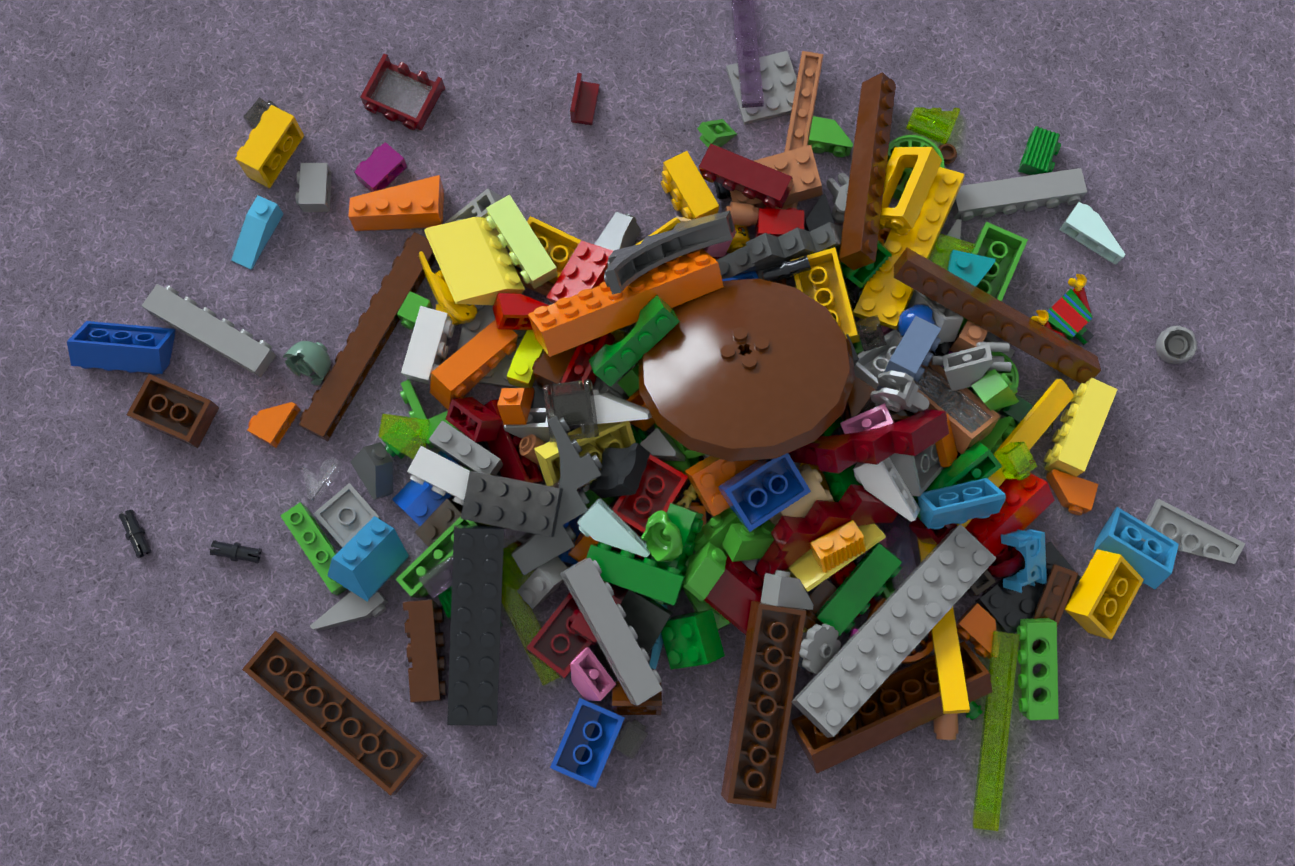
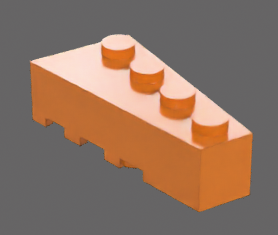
M440 175L350 197L348 217L354 230L415 229L443 224L444 188Z
M494 320L431 372L430 393L448 410L452 399L463 398L506 355H510L515 351L518 334L513 330L497 329L496 320Z

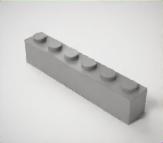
M1081 168L969 184L960 187L951 210L954 219L961 218L962 221H967L979 215H982L983 218H988L999 212L1008 215L1019 209L1033 211L1039 206L1053 208L1060 203L1066 202L1068 205H1074L1085 196L1087 188Z
M156 284L141 305L147 312L258 377H262L276 356L271 350L272 346L263 340L255 341L252 339L254 336L244 329H241V331L234 328L235 325L225 318H222V320L215 317L216 314L206 307L203 309L196 306L197 303L187 296L184 299L179 297V292L167 285L164 288Z
M585 558L561 572L560 575L631 704L638 706L663 690L659 684L662 680L655 669L652 670L648 664L650 658L643 647L640 648L637 644L636 639H638L635 630L625 622L624 617H626L623 608L620 604L616 605L612 598L614 592L608 582L604 583L600 576L602 570L595 560L592 561L591 558Z

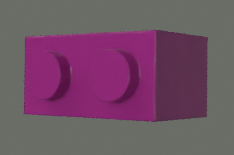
M384 142L373 150L372 155L366 161L358 164L354 173L360 183L371 192L385 189L407 168L405 159Z

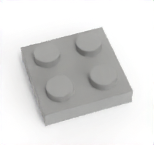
M350 483L313 513L342 548L374 516L381 519Z

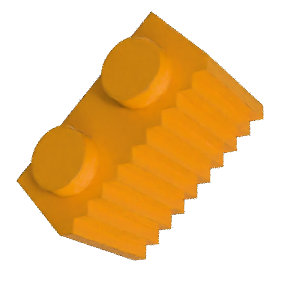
M853 520L810 542L812 555L825 573L827 570L835 568L836 565L844 564V561L852 559L853 556L857 557V554L861 555V552L866 551L864 535Z

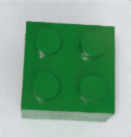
M712 609L673 616L668 619L661 632L671 670L710 664L725 656Z

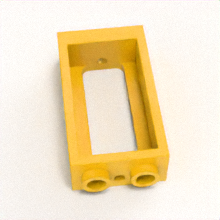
M933 147L894 148L886 166L879 229H913L942 162V159ZM913 168L898 205L895 208H888L904 169Z

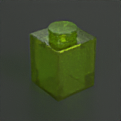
M1010 442L993 454L1002 465L1001 470L1006 479L1023 480L1030 475V471L1037 467L1025 442Z

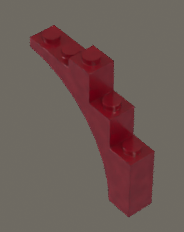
M926 409L911 417L879 428L843 435L820 436L815 442L788 454L793 462L818 465L819 471L840 473L856 462L877 465L894 453L916 456L949 434L946 411Z
M851 484L839 502L816 500L805 518L782 516L771 532L774 541L755 567V570L764 583L765 573L775 574L776 570L786 571L797 559L811 549L810 542L852 520L858 527L874 523H892L899 513L865 490L864 486Z

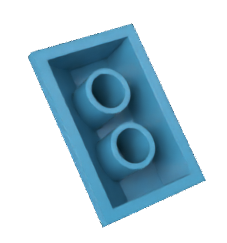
M988 478L926 491L921 496H918V504L921 509L920 518L928 529H940L944 525L952 523L962 524L973 518H988L991 514L1000 512L1006 495Z
M1116 507L1099 533L1093 552L1096 553L1098 549L1122 555L1144 579L1142 583L1156 589L1172 574L1179 544L1119 507Z
M374 516L332 558L327 576L368 602L407 560L409 555L395 529Z

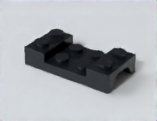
M1051 542L1045 544L1047 579L1053 563L1075 571ZM1025 561L1020 570L1025 569ZM1077 575L1074 584H1076L1081 579L1079 575ZM1002 578L975 601L990 613L999 624L1002 634L1009 638L1017 632V627L1020 626V619L1033 618L1045 584L1035 582V586H1022L1021 593L1004 588Z

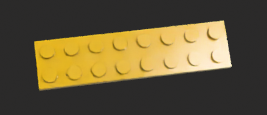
M939 167L913 229L903 228L898 230L891 228L884 246L891 252L892 257H888L885 264H882V267H879V270L876 271V274H873L870 281H867L853 311L855 317L897 330L899 316L906 310L914 289L894 278V264L906 248L929 259L964 181L965 174Z

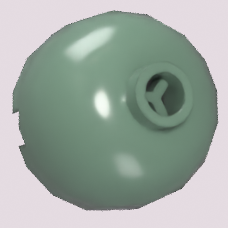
M297 342L283 355V358L287 357L285 361L287 367L299 377L300 373L314 379L311 382L313 385H320L331 368V360L327 353V348L319 342Z

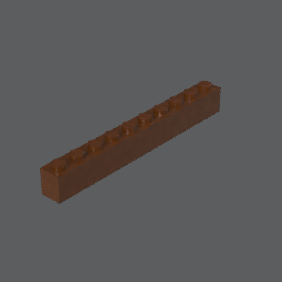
M883 72L862 82L839 254V260L852 270L874 263L876 260L896 90L895 82Z
M416 232L413 233L411 238L406 239L403 246L404 250L400 256L394 259L389 275H385L382 279L379 292L372 296L370 307L366 313L364 312L360 316L358 327L355 332L352 331L349 334L346 347L337 354L334 367L328 371L323 380L322 387L313 394L310 407L304 410L300 417L301 422L299 425L304 430L327 442L400 321L397 313L409 291L416 294L426 277L419 258V252L423 251L430 268L436 260L428 239Z
M906 248L895 262V279L1080 384L1087 382L1090 378H1095L1101 371L1098 356L913 250Z

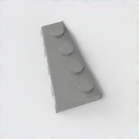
M1156 499L1144 522L1179 544L1177 551L1229 564L1236 563L1245 546V543L1160 499Z

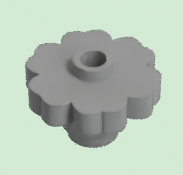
M815 624L806 633H803L799 654L803 658L802 666L807 671L814 674L819 673L840 650L841 642L837 640L839 632L833 626Z

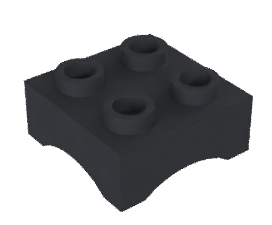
M633 443L627 448H605L602 454L603 467L600 470L601 475L592 481L589 489L601 498L636 494L641 477L647 466L650 452L639 443Z

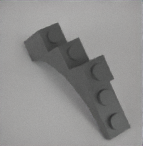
M726 211L680 222L671 231L645 237L641 244L614 250L608 257V268L604 274L607 287H610L612 294L621 293L638 277L670 260L714 244L733 240L736 229L731 212Z
M829 222L810 232L797 227L779 237L764 233L747 241L746 246L716 260L719 264L721 277L726 279L782 264L784 261L790 262L792 259L834 247L839 257L843 227Z
M557 415L548 419L559 451V488L563 489L554 537L533 534L526 542L513 550L512 556L523 575L575 546L574 539L577 537L571 526L566 527L565 523L588 511L586 504L590 503L583 490L579 492L577 488L600 476V468L603 467L597 455L592 456L588 452L580 456L579 453L582 451V448L576 438L571 440L567 431L570 428L564 417L559 419Z

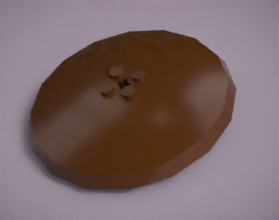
M759 278L723 281V288L672 308L680 322L647 353L643 354V357L638 361L639 393L656 425L687 449L727 461L776 459L815 442L843 414L856 378L851 342L830 311L799 289Z

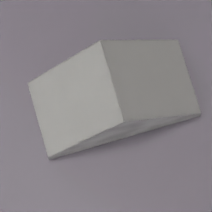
M656 428L640 443L651 455L659 460L685 461L684 454L671 437L659 428Z

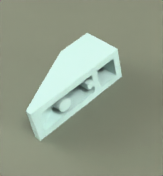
M1078 202L1059 230L1116 265L1125 256L1124 251L1099 214L1093 211L1090 206Z
M601 498L579 517L577 522L579 524L578 528L586 537L591 536L596 541L646 558L650 555V551L646 548L647 544Z

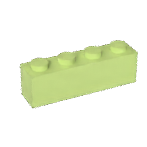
M510 195L486 207L488 214L486 217L487 223L492 230L496 228L499 235H497L499 242L503 248L507 246L510 250L509 257L515 266L519 264L522 271L520 274L526 284L531 283L535 289L558 276L555 264Z

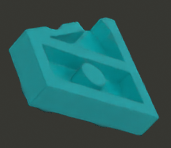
M952 250L947 271L976 287L993 266L996 259Z

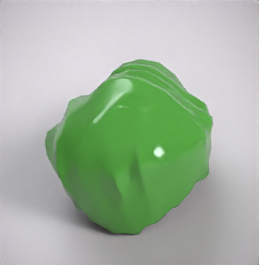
M661 510L652 514L648 518L646 530L642 534L641 539L646 541V548L656 561H674L675 558L682 554L683 550L680 530L671 522L665 511Z

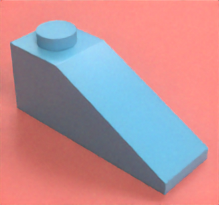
M257 195L246 214L231 261L252 270L283 216V212L278 204Z

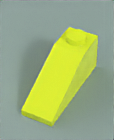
M533 330L526 331L507 374L509 384L520 388H532L535 381L532 370L533 364L544 353L542 346L535 338Z

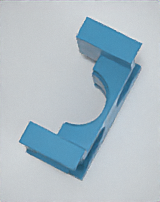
M1017 529V531L1001 534V543L1016 547V550L1020 551L1025 559V569L1019 570L1015 575L1003 578V587L1022 593V586H1035V582L1047 583L1045 532L1028 529L1027 531Z

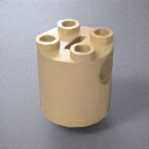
M803 464L797 468L811 492L770 518L769 520L772 523L777 524L782 516L805 518L816 500L833 502L830 492L827 489H823L820 484L823 479L817 469L812 470L808 464Z

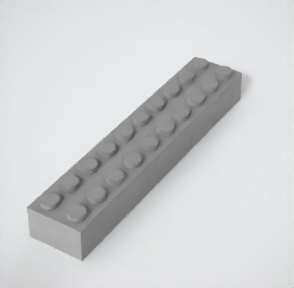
M961 524L953 528L792 700V703L827 738L834 737L995 561L996 557Z

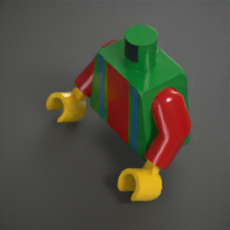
M1076 274L1077 280L1075 278L1068 280L1069 286L1075 288L1073 290L1070 289L1048 311L1036 310L1038 316H1032L1031 319L1068 340L1075 336L1085 345L1094 336L1085 327L1093 317L1084 288L1087 279L1082 274Z

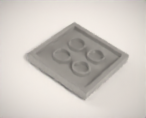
M788 51L726 66L744 125L791 113L797 78Z

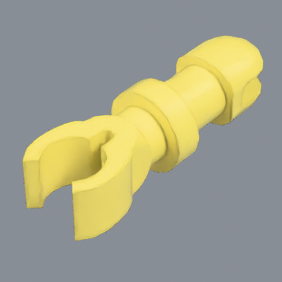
M692 484L688 490H684V497L677 503L681 506L685 504V507L690 509L692 500L695 501L697 498Z

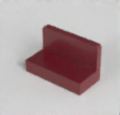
M577 73L570 109L571 122L592 126L600 84L584 82L582 73Z

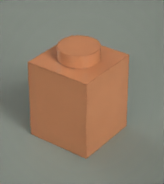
M968 320L957 334L955 342H953L949 350L955 353L960 350L977 347L976 344L984 341L988 331Z

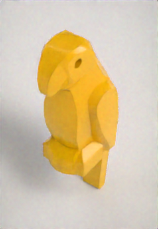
M423 251L419 252L423 270L438 304L461 324L473 321L477 314L475 305L455 304L442 271L439 270L434 274Z

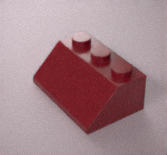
M726 555L725 571L704 601L746 635L751 601L761 602L764 583L760 576L750 570L742 561L732 562L729 555Z

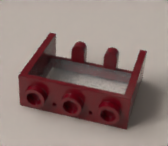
M383 54L360 98L367 111L376 114V112L382 113L389 121L395 122L398 120L403 122V125L410 130H415L416 128L422 131L437 100L445 90L442 78L437 77L435 82L429 80L426 72L420 70L418 74H415L409 70L407 64L400 62L399 66L394 65L390 62L388 55Z

